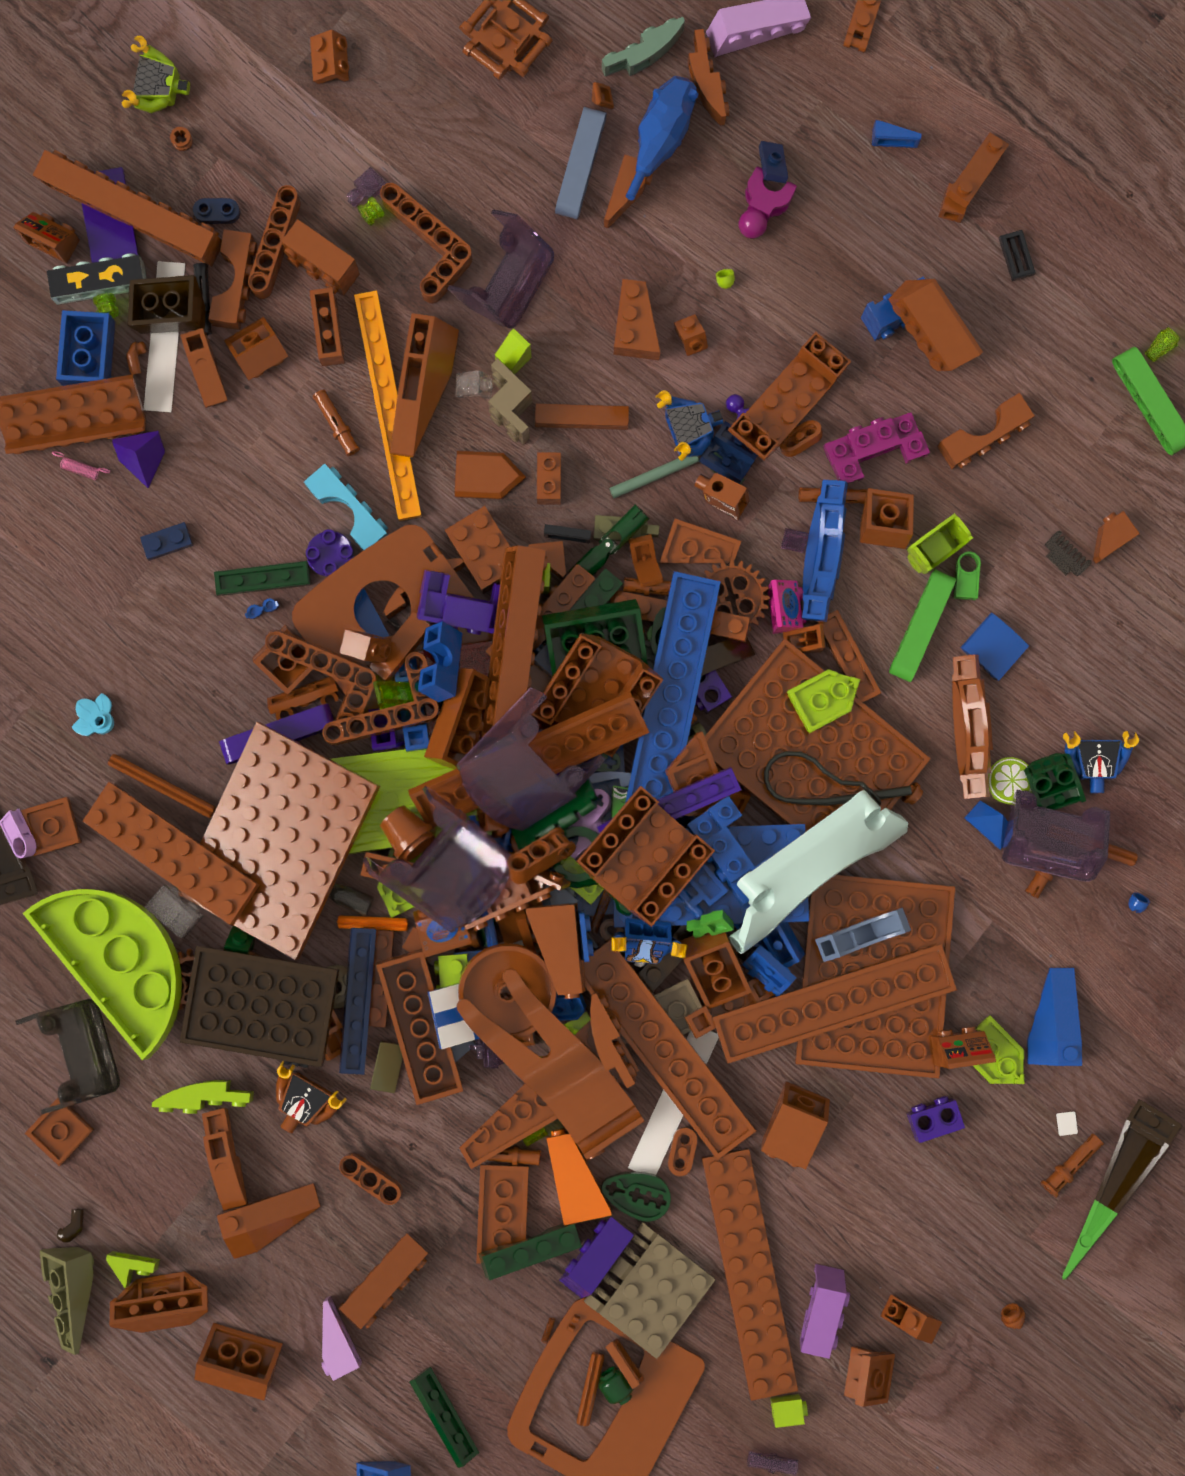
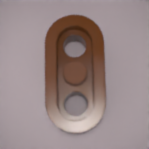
M809 420L797 426L779 446L781 453L784 456L793 457L819 442L823 436L820 423Z
M688 1127L677 1129L672 1139L668 1167L676 1176L688 1174L694 1160L697 1136ZM682 1135L689 1136L687 1143L680 1141ZM677 1159L684 1160L682 1167L675 1165Z

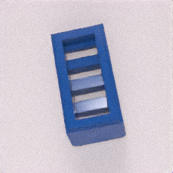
M875 120L872 129V145L917 148L922 134Z

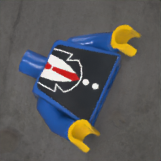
M1074 731V737L1069 740V735L1067 733L1063 734V739L1067 743L1065 745V754H1070L1079 780H1090V793H1105L1104 780L1115 779L1122 772L1130 758L1133 747L1139 743L1137 733H1135L1134 738L1128 739L1129 733L1125 731L1122 735L1124 743L1121 740H1081L1076 731Z

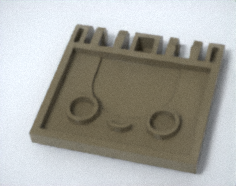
M642 1222L637 1231L649 1239L651 1243L647 1244L639 1236L633 1234V1241L637 1245L642 1246L645 1251L639 1257L630 1247H625L623 1252L636 1261V1263L632 1265L619 1256L610 1268V1271L622 1279V1282L619 1284L606 1274L603 1280L616 1290L609 1296L601 1287L597 1286L594 1292L607 1302L604 1304L593 1295L587 1296L584 1302L658 1359L716 1279Z

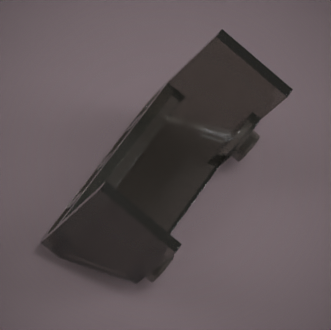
M92 999L78 1001L15 1020L16 1025L37 1020L39 1029L43 1034L47 1036L58 1034L71 1079L63 1082L58 1088L60 1104L42 1109L41 1114L115 1092L119 1088L120 1077L100 1008Z

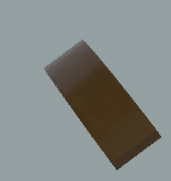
M748 637L746 642L727 639L707 647L701 676L754 656L755 653Z

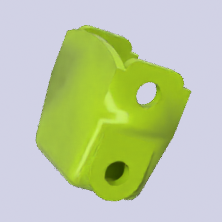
M954 513L907 549L908 561L918 573L927 574L963 548L973 537L962 520Z

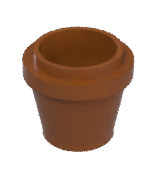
M405 805L391 812L380 824L398 861H411L424 852L435 839L436 829L433 825L424 822Z

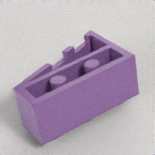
M815 1264L816 1281L814 1287L810 1288L809 1294L812 1296L804 1317L800 1349L802 1353L830 1359L831 1351L837 1348L838 1335H836L838 1328H842L844 1321L842 1310L843 1306H848L850 1292L846 1291L844 1270Z

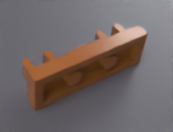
M329 676L295 688L288 695L283 692L267 698L270 714L275 713L276 719L280 720L282 719L280 714L282 711H288L290 716L294 715L292 707L308 706L317 698H320L323 705L326 704L325 697L332 695L336 702L338 701L337 683L333 677Z

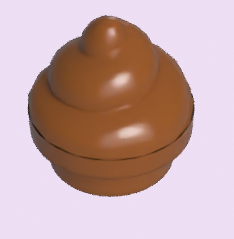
M1012 1303L1006 1305L1001 1311V1320L1005 1326L1013 1329L1022 1328L1026 1316L1022 1307Z

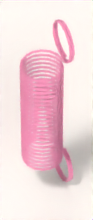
M52 451L53 455L64 457L63 453ZM67 457L62 459L64 462L62 463V469L76 474L79 473V475L96 480L95 474L98 476L97 471L103 472L105 468H95L84 463L81 464V462L78 463V461L75 462V460ZM106 469L104 473H110V470Z

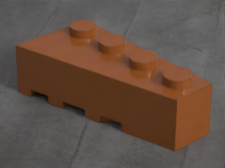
M407 1233L404 1234L383 1257L381 1263L372 1269L364 1282H361L351 1292L346 1302H342L337 1309L358 1329H362L363 1326L368 1329L377 1319L374 1314L379 1308L385 1309L393 1301L394 1298L391 1295L397 1288L402 1290L411 1279L408 1276L414 1269L418 1272L427 1262L425 1257L428 1253Z

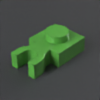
M723 910L712 911L709 914L701 915V920L687 921V930L689 932L693 931V937L696 939L706 933H710L713 936L734 930V922Z

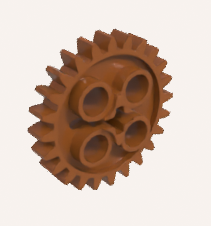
M733 559L730 560L729 566H726L725 562L721 561V568L719 569L713 564L712 573L705 570L704 573L707 579L721 581L724 587L723 593L717 597L715 611H717L719 606L725 605L729 608L730 614H733L731 602L725 600V597L728 596L725 577H728L732 593L738 595V598L734 601L738 615L751 618L750 623L759 625L756 619L757 616L765 617L761 609L769 608V606L763 604V600L770 599L769 596L763 594L769 587L761 586L765 578L757 579L760 571L750 572L751 564L743 568V561H740L738 566H735ZM738 576L746 580V587L743 590H737L733 585L734 579ZM744 599H748L752 603V609L748 613L742 612L739 608L740 602Z

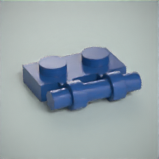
M704 864L689 882L698 895L692 898L683 889L678 897L684 902L685 909L688 912L691 911L698 918L704 913L698 905L701 901L704 900L711 907L728 890L710 868Z
M761 945L742 964L749 971L748 974L751 977L755 976L765 985L764 988L768 992L771 991L776 996L781 995L797 978L787 967L774 958L770 951Z

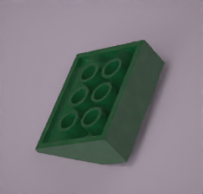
M636 599L542 615L552 678L580 633L600 636L640 658L648 665L641 611Z

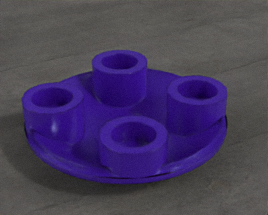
M330 529L324 530L313 537L306 549L308 564L316 573L328 577L353 558V547L348 538L343 534Z

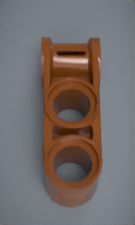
M561 827L552 829L548 834L509 857L507 864L510 879L516 884L528 882L559 861L571 856L576 849L575 843L566 838L565 832Z

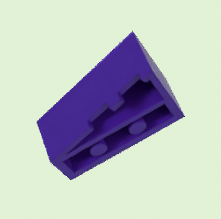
M612 1217L605 1221L602 1219L593 1230L596 1232L591 1240L587 1239L579 1249L581 1251L576 1259L573 1258L565 1268L566 1272L559 1279L560 1282L580 1298L592 1295L634 1236Z

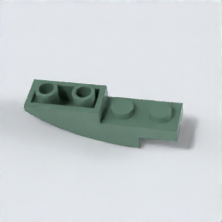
M684 17L678 19L671 18L656 28L654 26L649 27L641 33L640 44L633 43L623 51L608 53L602 59L601 69L604 76L606 77L623 69H627L629 76H632L655 63L672 48L683 33Z

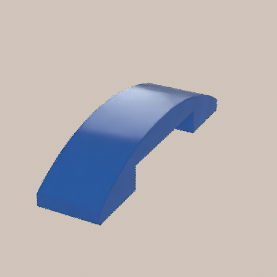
M416 659L409 662V666L413 670H418ZM404 663L395 674L399 705L413 702ZM419 682L415 685V690H416L417 692H419V691H418ZM423 706V707L421 708V713L425 716L424 706ZM406 710L400 711L402 722L409 721L411 714ZM426 723L403 728L406 752L427 749L429 738Z

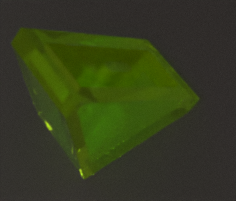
M373 682L379 710L413 702L409 682Z

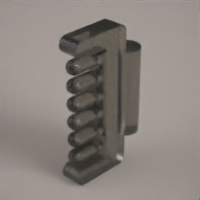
M1057 531L1045 543V547L1050 550L1046 557L1065 576L1070 571L1075 576L1081 575L1091 565V560H1087L1080 566L1086 560V557L1083 556L1076 562L1082 556V553H1077L1078 549L1074 548L1068 554L1074 547L1073 544H1070L1063 550L1069 544V540H1065V536H1061L1062 532Z

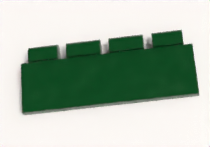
M587 775L511 827L519 850L548 834L558 826L563 830L567 829L580 820L577 812L584 817L597 808L595 800L598 798Z

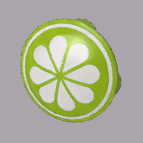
M1014 757L1003 758L991 766L992 774H988L989 791L992 797L1004 804H1018L1026 800L1032 793L1024 772L1028 764Z

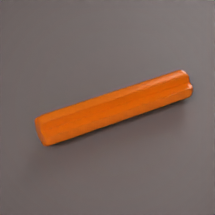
M340 915L337 919L338 928L351 929L352 927L407 931L408 919Z

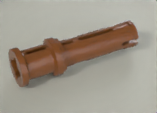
M1092 1133L1062 1165H1057L1054 1168L1055 1171L1047 1180H1042L1040 1184L1053 1197L1057 1198L1059 1196L1058 1192L1067 1183L1073 1181V1175L1104 1143Z

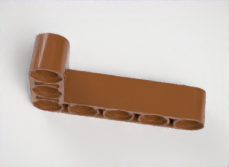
M386 183L380 190L383 206L443 256L420 283L423 299L428 303H437L471 265L473 259L471 248L398 185ZM389 194L397 195L394 200L386 199ZM408 208L415 210L411 215H406L403 212ZM424 223L432 224L430 229L424 230L421 228ZM443 237L450 239L447 244H440L438 242ZM459 252L467 253L464 259L456 258ZM444 269L452 270L449 276H442L440 274ZM429 286L437 288L436 292L432 294L425 292V290Z
M275 629L268 632L265 638V645L269 651L350 684L336 720H340L344 716L352 717L363 714L376 684L375 672L370 667L284 631ZM279 635L283 639L282 645L279 647L271 646L269 643L270 637ZM296 644L303 645L305 648L304 655L299 657L293 655L292 647ZM320 653L325 654L328 658L327 663L322 666L314 662V657ZM347 663L350 666L349 672L345 675L339 674L336 671L338 664ZM363 672H368L372 675L371 681L367 684H362L358 680L359 675ZM353 694H359L363 700L361 704L355 706L350 704L349 698ZM359 722L351 725L350 730L352 732L355 731Z
M412 652L405 660V670L413 702L329 722L322 731L325 741L329 745L335 746L434 721L438 715L437 701L415 690V685L419 682L420 670L428 667L425 656L419 652ZM413 659H419L423 665L420 669L413 670L410 668L409 662ZM424 705H431L434 708V713L431 716H424L421 713V708ZM406 710L411 714V718L407 722H401L397 718L398 713ZM376 717H385L388 721L387 725L383 728L376 727L374 725ZM355 722H360L364 725V730L359 734H355L350 730L351 725ZM338 728L341 734L339 738L332 740L327 737L328 730Z

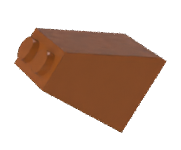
M785 1082L762 1139L761 1151L771 1158H779L788 1162L793 1167H801L806 1170L828 1124L830 1099Z

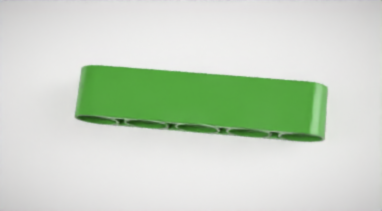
M1132 347L1114 357L1112 363L1116 372L1165 451L1169 455H1174L1184 449L1185 423L1141 352L1136 347Z
M936 569L933 570L891 664L890 674L908 682L912 681L954 587L956 578Z

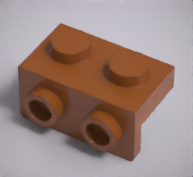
M332 29L310 37L313 82L321 84L336 78L344 82L348 81L349 64L346 37Z

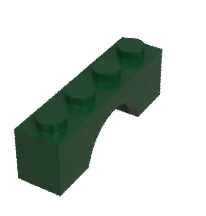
M562 1223L548 1228L529 1239L513 1244L501 1245L478 1253L485 1277L488 1280H493L579 1249L582 1246L575 1224L564 1225Z

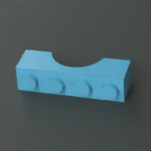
M324 464L304 481V484L321 504L336 501L344 503L352 509L354 513V526L350 535L362 550L387 536L386 530H388V527L380 518L375 520L370 515L373 511L365 501L360 503L355 498L357 495L356 491L349 484L344 486L339 480L342 478L340 473L333 466L329 469Z

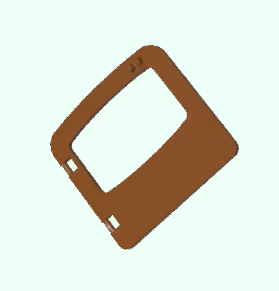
M586 1297L580 1298L571 1305L537 1360L507 1427L508 1438L517 1449L535 1457L565 1476H649L705 1369V1363L700 1356L673 1341L669 1342L658 1359L643 1349L644 1355L638 1370L644 1377V1381L634 1388L631 1393V1400L620 1406L606 1433L588 1459L581 1460L530 1430L529 1426L535 1410L555 1369L586 1321H595L638 1345L602 1315L584 1302ZM534 1442L547 1448L544 1455L531 1449Z

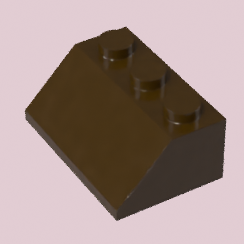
M196 276L130 280L129 327L140 334L192 331L201 328L205 330L206 307Z

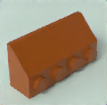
M936 279L906 280L888 299L893 306V311L900 316L906 330L912 334L918 348L925 353L929 359V364L936 371H952L983 353Z

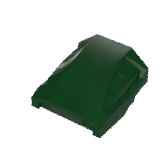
M1055 753L1033 761L1024 769L1041 817L1045 816L1048 812L1076 802L1086 801L1070 754Z

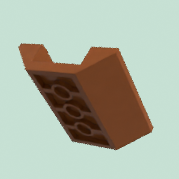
M580 633L530 714L552 725L554 721L558 723L563 722L630 691L642 713L662 683L663 678L640 658L600 636ZM620 746L605 752V754L613 757Z
M639 786L576 862L597 884L627 910L652 927L715 850L698 835H692L658 805L659 801L642 786Z

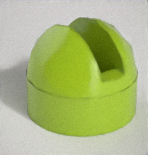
M723 269L716 273V280L721 288L728 289L734 284L735 275L732 269Z

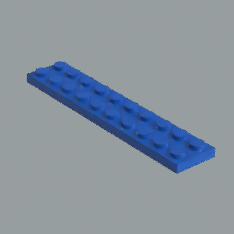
M673 572L653 670L663 678V681L644 709L643 719L650 733L638 738L625 803L639 786H642L655 799L673 792L665 770L688 742L721 581Z

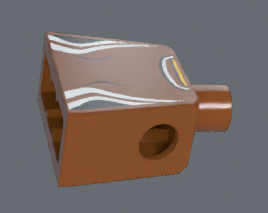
M714 473L711 479L700 474L695 482V487L703 491L707 503L737 521L750 502L746 487L718 473Z

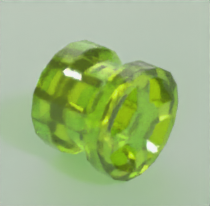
M372 196L368 198L367 203L357 206L358 212L369 226H372L377 218L385 216L383 209Z
M104 293L93 297L92 300L93 304L97 307V313H109L112 318L120 314L118 307L115 306L117 300L115 294Z

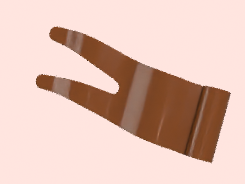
M506 969L502 974V978L516 1003L550 1048L548 1055L539 1056L522 1042L485 1016L469 999L463 998L458 1001L457 1010L466 1024L522 1081L543 1099L579 1146L586 1160L644 1122L643 1117L610 1071L606 1072L600 1059L544 1006L526 986L516 970Z

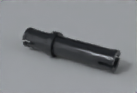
M196 263L193 265L194 276L197 278L201 294L203 292L202 297L206 307L204 331L207 335H211L208 264Z

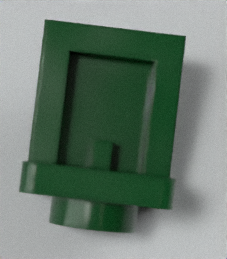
M232 926L225 942L224 950L249 954L250 950L252 951L254 948L255 937L236 926Z

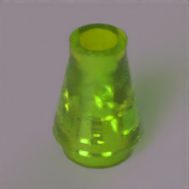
M1169 327L1165 330H1160L1148 350L1145 351V355L1155 362L1158 358L1177 347L1180 337Z

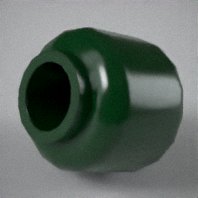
M612 1366L600 1375L599 1378L601 1380L598 1387L610 1404L619 1403L623 1405L631 1400V1393L634 1389L631 1388L619 1368Z

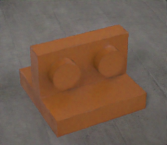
M536 899L529 901L530 907L543 906L542 901L539 903ZM515 908L507 911L509 916L498 921L504 943H515L522 940L525 947L536 952L534 944L537 943V940L528 920L526 909L519 912Z
M858 1346L851 1347L844 1396L856 1399L855 1404L862 1407L888 1403L895 1354L888 1351L874 1352Z

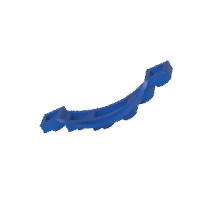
M822 481L821 494L817 499L804 561L802 597L804 601L802 618L804 620L827 622L830 600L833 601L836 579L839 580L845 541L843 530L847 510L844 507L848 486L846 481Z

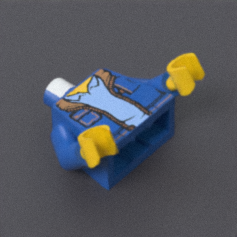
M625 918V934L616 932L612 937V951L625 952V960L633 962L637 967H643L646 963L658 964L669 953L674 957H686L687 944H681L680 941L672 937L671 922L656 921L651 927L643 920Z

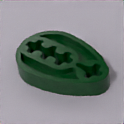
M623 1172L607 1177L602 1183V1192L611 1204L635 1219L646 1222L655 1221L661 1218L670 1206L671 1195L669 1187L661 1177L655 1174ZM612 1182H616V1187L625 1191L615 1190L614 1193L611 1194L609 1193V1188H607L606 1185H611ZM639 1188L640 1194L646 1195L647 1191H650L653 1198H658L659 1194L663 1195V1200L666 1203H661L660 1207H658L654 1200H649L648 1203H644L643 1197L633 1200L629 1192Z

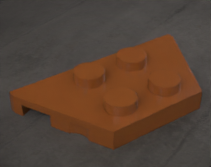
M699 731L693 736L665 770L673 792L718 773L703 731ZM722 799L684 816H700Z

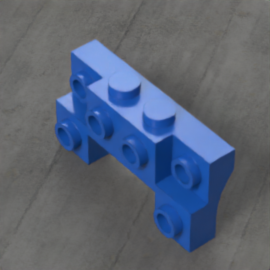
M727 796L688 823L686 827L692 835H698L715 850L706 862H712L716 868L714 873L721 883L726 882L743 906L749 902V899L737 886L738 881L772 856L757 866L753 865L727 828L742 817V814L731 798Z

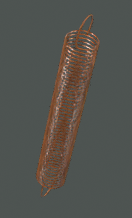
M605 890L590 924L592 929L594 927V933L598 932L611 900V896Z

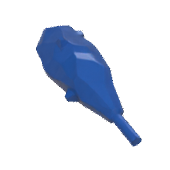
M674 76L661 85L659 89L657 88L653 91V98L638 128L639 152L636 174L626 193V198L629 200L635 199L644 177L650 176L665 160L673 155L678 146H681L682 139L688 131L696 98L699 95L696 91V86L688 78Z

